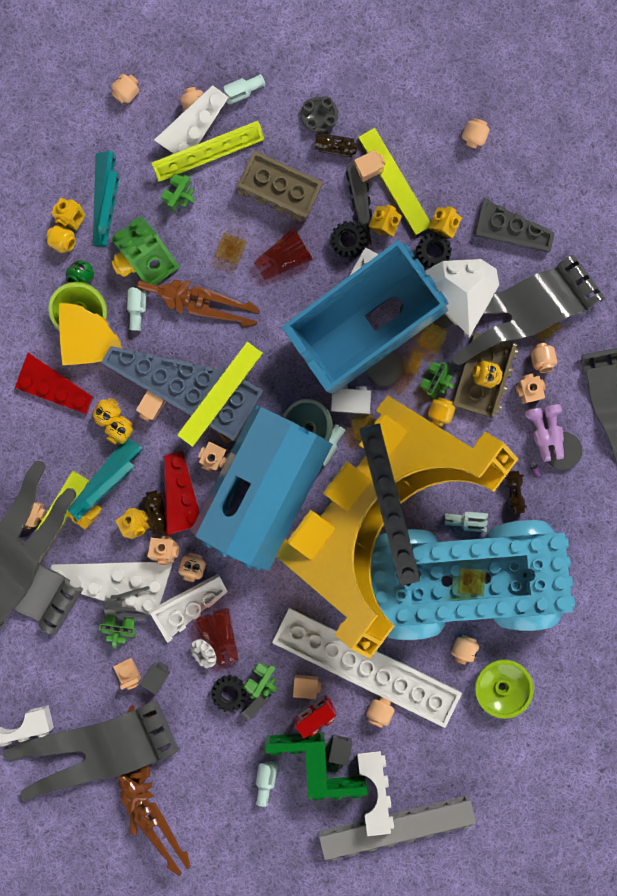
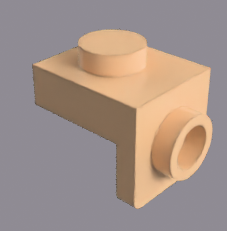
M34 503L31 514L23 528L31 529V527L38 526L39 520L42 521L45 515L44 504Z

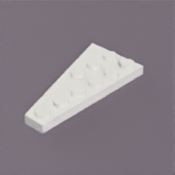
M157 562L53 564L51 570L70 579L69 584L76 588L82 587L83 591L81 594L102 601L111 599V595H118L149 586V590L118 600L122 601L123 607H135V611L151 615L149 610L161 604L173 563L169 562L168 565L157 564Z

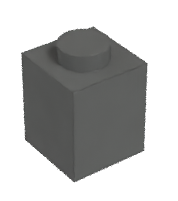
M154 662L139 685L156 695L170 674L168 666L162 662Z
M333 734L328 760L332 765L337 767L348 766L352 738Z

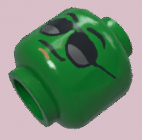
M82 260L74 261L65 272L67 283L83 282L89 284L94 278L92 265Z

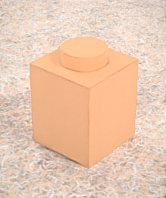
M373 150L355 159L354 165L362 182L382 173L385 161L381 154L378 155L376 150Z
M147 390L136 411L140 412L139 417L148 422L150 419L155 421L166 401Z
M295 674L293 697L316 699L317 694L321 693V682H318V676Z

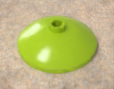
M83 282L66 283L60 286L50 298L49 316L58 330L59 303L81 304L85 310L93 314L97 313L105 320L107 319V305L103 296L89 284Z
M507 659L493 661L487 664L477 676L475 683L476 698L480 706L494 717L507 719L518 716L528 708L533 698L534 686L532 678L528 671L515 661ZM504 683L505 688L499 689V684Z

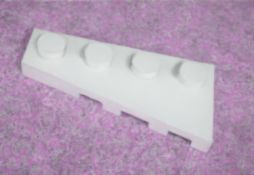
M212 85L154 140L173 154L199 144L229 97Z
M216 574L149 611L168 643L176 633L184 630L190 621L197 619L204 609L211 607L228 591L219 574Z

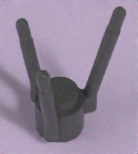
M146 586L122 594L111 595V599H105L104 613L106 615L112 614V616L146 620L147 616L122 612L135 611L136 608L123 607L122 601L118 599L149 590L150 587Z

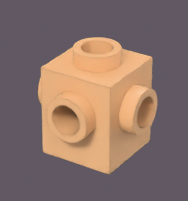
M533 374L522 376V380L517 382L516 393L518 397H521L522 404L545 398V383L543 379H540V376L534 377Z
M208 442L206 448L202 447L198 458H200L199 463L203 464L201 468L211 473L213 470L218 471L219 468L222 469L227 460L225 455L228 450ZM212 454L215 456V460L213 462L210 460V456Z
M161 536V539L151 538L147 557L161 565H168L169 562L175 563V559L179 556V546L173 538L168 536Z

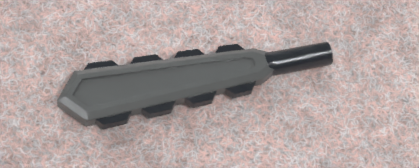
M353 160L347 167L346 178L350 182L349 192L353 195L351 200L352 206L356 208L354 212L355 219L358 220L366 234L367 242L364 245L370 246L372 243L368 226L372 217V210L369 209L371 200L367 195L369 183L366 181L362 182Z

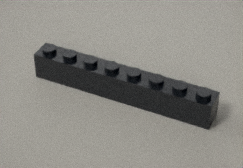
M379 423L360 428L363 447L400 586L419 582L418 568L381 425Z

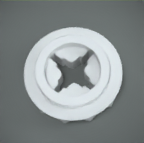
M195 640L190 647L193 652L191 655L195 657V661H198L200 666H204L206 669L214 666L216 655L213 648L204 640Z

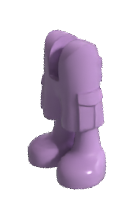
M556 404L544 408L549 429L544 427L541 408L526 411V418L535 424L536 431L533 435L543 461H551L548 447L550 445L554 447L553 451L556 459H564L562 427L557 426V416L562 412L561 405Z

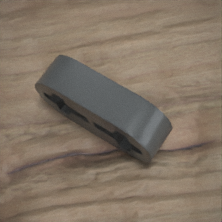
M265 688L258 698L252 700L240 712L239 715L246 722L271 697L270 693L267 697L262 695Z

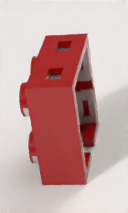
M325 695L295 716V727L303 738L314 736L318 733V728L323 725L328 726L335 720L336 709L329 697Z

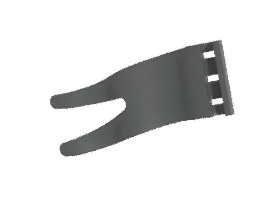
M570 255L562 260L557 267L537 273L505 291L494 294L483 315L510 314L513 318L512 321L497 325L481 334L453 356V363L458 366L463 365L495 345L536 335L560 321L588 311L597 302L604 301L606 297L575 255ZM573 264L574 267L567 272L565 269ZM583 278L584 282L577 286L576 282ZM593 292L595 295L587 300L586 297ZM443 314L430 324V329L433 332H438L455 324Z
M617 348L582 354L581 363L583 372L587 375L589 395L596 417L608 437L617 463ZM607 355H610L611 365L607 364ZM589 358L593 360L594 368L592 369L589 364Z
M35 461L29 468L16 500L0 522V630L7 622L6 617L20 603L30 589L36 568L43 554L57 535L68 507L76 498L75 490L67 488L57 498L49 515L25 544L19 541V535L31 514L35 502L38 482L45 470V464L42 461Z
M39 562L30 589L14 609L37 620L39 627L44 632L55 635L66 620L83 588L71 586L69 584L70 579ZM65 592L68 595L73 596V598H69L65 596L63 593ZM55 606L61 610H64V612L56 610ZM47 621H49L50 623H52V624H54V625H56V626H51V625H49V624L47 623Z
M155 700L134 711L98 724L21 742L6 749L4 757L6 760L11 761L22 757L81 751L85 754L83 762L53 773L24 788L20 793L21 798L30 800L44 793L135 771L175 754L179 751V748L158 701ZM156 710L157 714L149 718L147 717L146 713ZM163 726L164 731L155 735L154 730ZM168 743L171 744L172 747L162 751V746Z

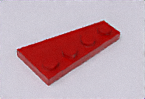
M30 353L26 355L14 387L84 414H88L94 398Z
M183 451L163 456L164 499H166L165 535L192 528L200 513Z

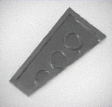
M483 198L475 233L476 237L548 253L551 251L555 232L535 222H530L524 219L523 216L517 213L514 214L506 210V208Z

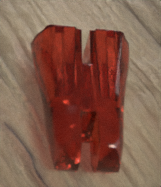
M292 228L253 263L257 269L271 263L270 267L260 273L262 278L267 280L285 271L311 262L313 258L297 231Z
M229 608L215 611L212 616L210 614L201 616L193 621L202 639L213 648L218 667L226 665L223 652H227L231 663L239 661Z

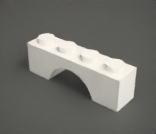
M49 705L30 709L26 712L24 721L19 728L4 729L0 727V747L9 745L14 740L23 742L29 740L30 736L37 735L39 738L48 735L54 728Z
M381 751L357 754L360 775L368 777L375 784L378 794L374 808L365 814L367 836L391 834V829H394L393 816H389L388 808H391L390 796H386L385 788L389 787L388 776L383 774V767H386L385 755H381Z

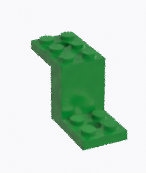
M318 732L314 736H307L306 738H303L300 733L267 735L265 748L266 753H270V755H281L282 752L300 754L302 751H305L308 799L312 798L314 801H321L324 798L332 797L334 800H340L346 796L359 799L367 795L365 776L327 778L324 732Z

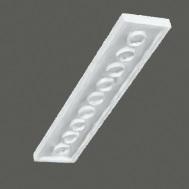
M289 607L272 641L273 644L446 728L462 695L461 691L379 651H376L371 659L350 649L334 634L337 630Z

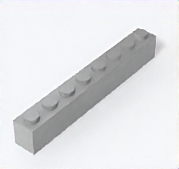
M466 795L389 814V816H393L394 829H391V834L367 836L365 820L321 830L319 831V838L324 859L334 861L339 859L340 856H354L365 850L375 851L378 847L385 845L386 847H392L398 842H412L418 837L429 838L434 836L435 833H449L453 829L460 827L466 829L471 827L472 824H476L471 800Z

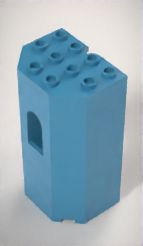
M398 239L282 326V329L305 359L307 365L326 392L335 394L448 312V300L441 291L438 292L435 282L430 275L425 273L426 271L419 260L412 259L414 255L406 242L401 244ZM393 297L399 298L403 302L402 312L375 331L365 316L388 299Z
M254 405L191 532L197 539L201 540V544L209 548H215L216 553L224 557L228 556L234 560L238 559L241 561L240 564L247 568L269 571L333 444L292 421L263 407ZM245 480L251 483L237 512L233 516L227 517L225 514L242 481Z

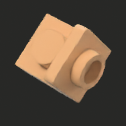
M132 657L113 666L121 682V690L126 687L130 690L138 685L137 682H139L141 676Z

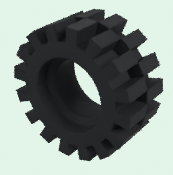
M343 221V224H337L338 227H334V232L330 235L332 238L330 240L332 248L342 257L351 258V256L356 257L358 253L361 254V250L365 249L364 244L367 242L363 229L352 221ZM348 232L355 235V243L350 247L343 246L342 236Z
M432 233L431 235L426 234L425 237L421 238L416 248V257L423 264V267L431 268L442 261L449 260L452 247H450L451 243L447 241L446 236L442 237L440 233L438 235ZM435 244L439 246L441 250L439 257L431 258L427 255L426 249L429 245Z
M224 675L216 681L212 688L211 698L214 700L213 704L217 705L219 710L223 709V712H233L244 704L247 691L243 688L242 679H238L237 676ZM227 686L233 687L237 692L236 697L233 700L224 699L222 696L223 688Z

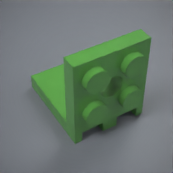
M142 216L132 220L130 225L123 230L117 231L111 238L143 282L156 285L180 268L158 234ZM152 260H158L156 266L149 267Z

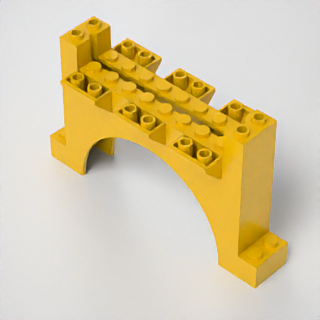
M388 395L376 410L381 416L375 421L374 425L379 423L381 425L401 504L415 493L427 487L445 482H469L495 492L518 460L504 442L489 433L484 432L472 448ZM361 441L359 446H361L364 449L363 443ZM365 456L357 468L346 461L323 492L332 502L325 508L321 516L310 510L297 529L291 534V537L289 539L285 538L276 557L347 617L339 625L334 635L350 649L371 659L395 625L382 612L372 588V553L384 522Z

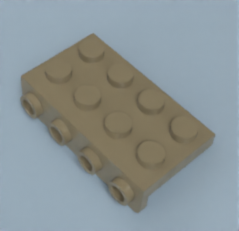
M254 150L240 181L236 184V189L244 197L248 198L251 196L261 205L266 206L268 204L278 213L283 214L285 212L298 222L301 220L306 222L323 186V182Z
M474 332L472 341L479 337L481 334ZM500 343L466 362L452 405L490 418L495 417L496 414L499 415L502 404H500L501 396H505L508 387L505 383L507 378L511 377L513 371L511 363L518 355L517 343ZM481 361L498 364L502 371L501 382L493 388L477 385L472 376L473 367Z

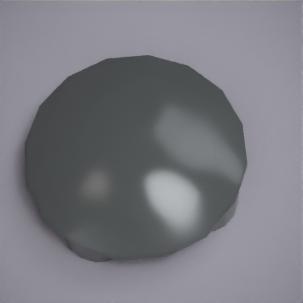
M314 97L303 103L301 120L308 130L314 133H324L330 131L336 125L338 109L331 97Z

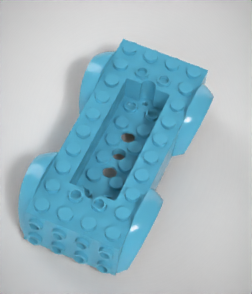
M523 520L509 522L490 529L484 539L439 542L430 531L408 529L420 581L400 586L387 533L379 535L374 545L371 559L372 588L382 612L395 625L387 636L391 639L418 640L430 638L441 633L446 622L493 618L499 626L506 629L519 631L543 630L556 626L563 614L573 612V607H575L574 596H571L573 580L572 576H569L568 570L571 567V560L567 556L566 548L569 547L568 537L565 536V532L556 533L545 521ZM484 572L491 575V581L488 584H484L480 580V576ZM463 574H468L471 577L470 584L463 585L461 583V576ZM445 575H449L453 580L452 585L449 587L442 585L441 579Z

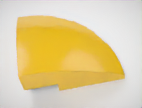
M59 303L62 365L102 362L110 346L122 348L117 334L113 333L108 326V322L99 314H93L77 304Z

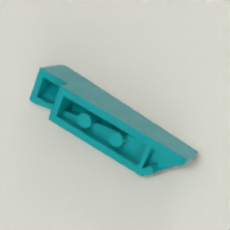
M113 151L98 152L95 155L93 245L107 248L120 180L118 172L114 171L116 155Z
M130 439L124 444H119L70 505L68 512L79 521L133 471L134 465L131 462L141 453L143 448Z

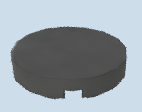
M392 351L366 370L367 376L372 383L378 386L386 387L393 385L403 374L404 365L402 358L397 352Z
M563 432L564 459L557 460L553 451L554 447L550 445L548 447L551 461L547 463L557 469H570L580 461L582 445L575 435Z

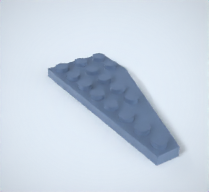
M110 346L101 362L191 416L225 372V370L112 346ZM243 380L209 427L235 441L254 405L258 403L264 391Z

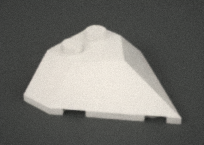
M482 259L442 261L425 270V273L430 275L437 286L438 292L441 291L448 300V312L445 315L455 325H458L469 339L499 287L497 269Z

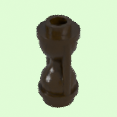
M322 133V135L317 134L314 149L322 153L352 158V154L356 155L358 143H354L355 138Z
M509 471L508 475L504 478L506 479V485L510 488L507 506L510 514L525 513V508H527L525 499L521 495L522 477H524V474H520L519 471Z
M157 490L146 492V497H143L151 526L149 528L153 534L165 532L166 528L161 498L162 493L158 494Z

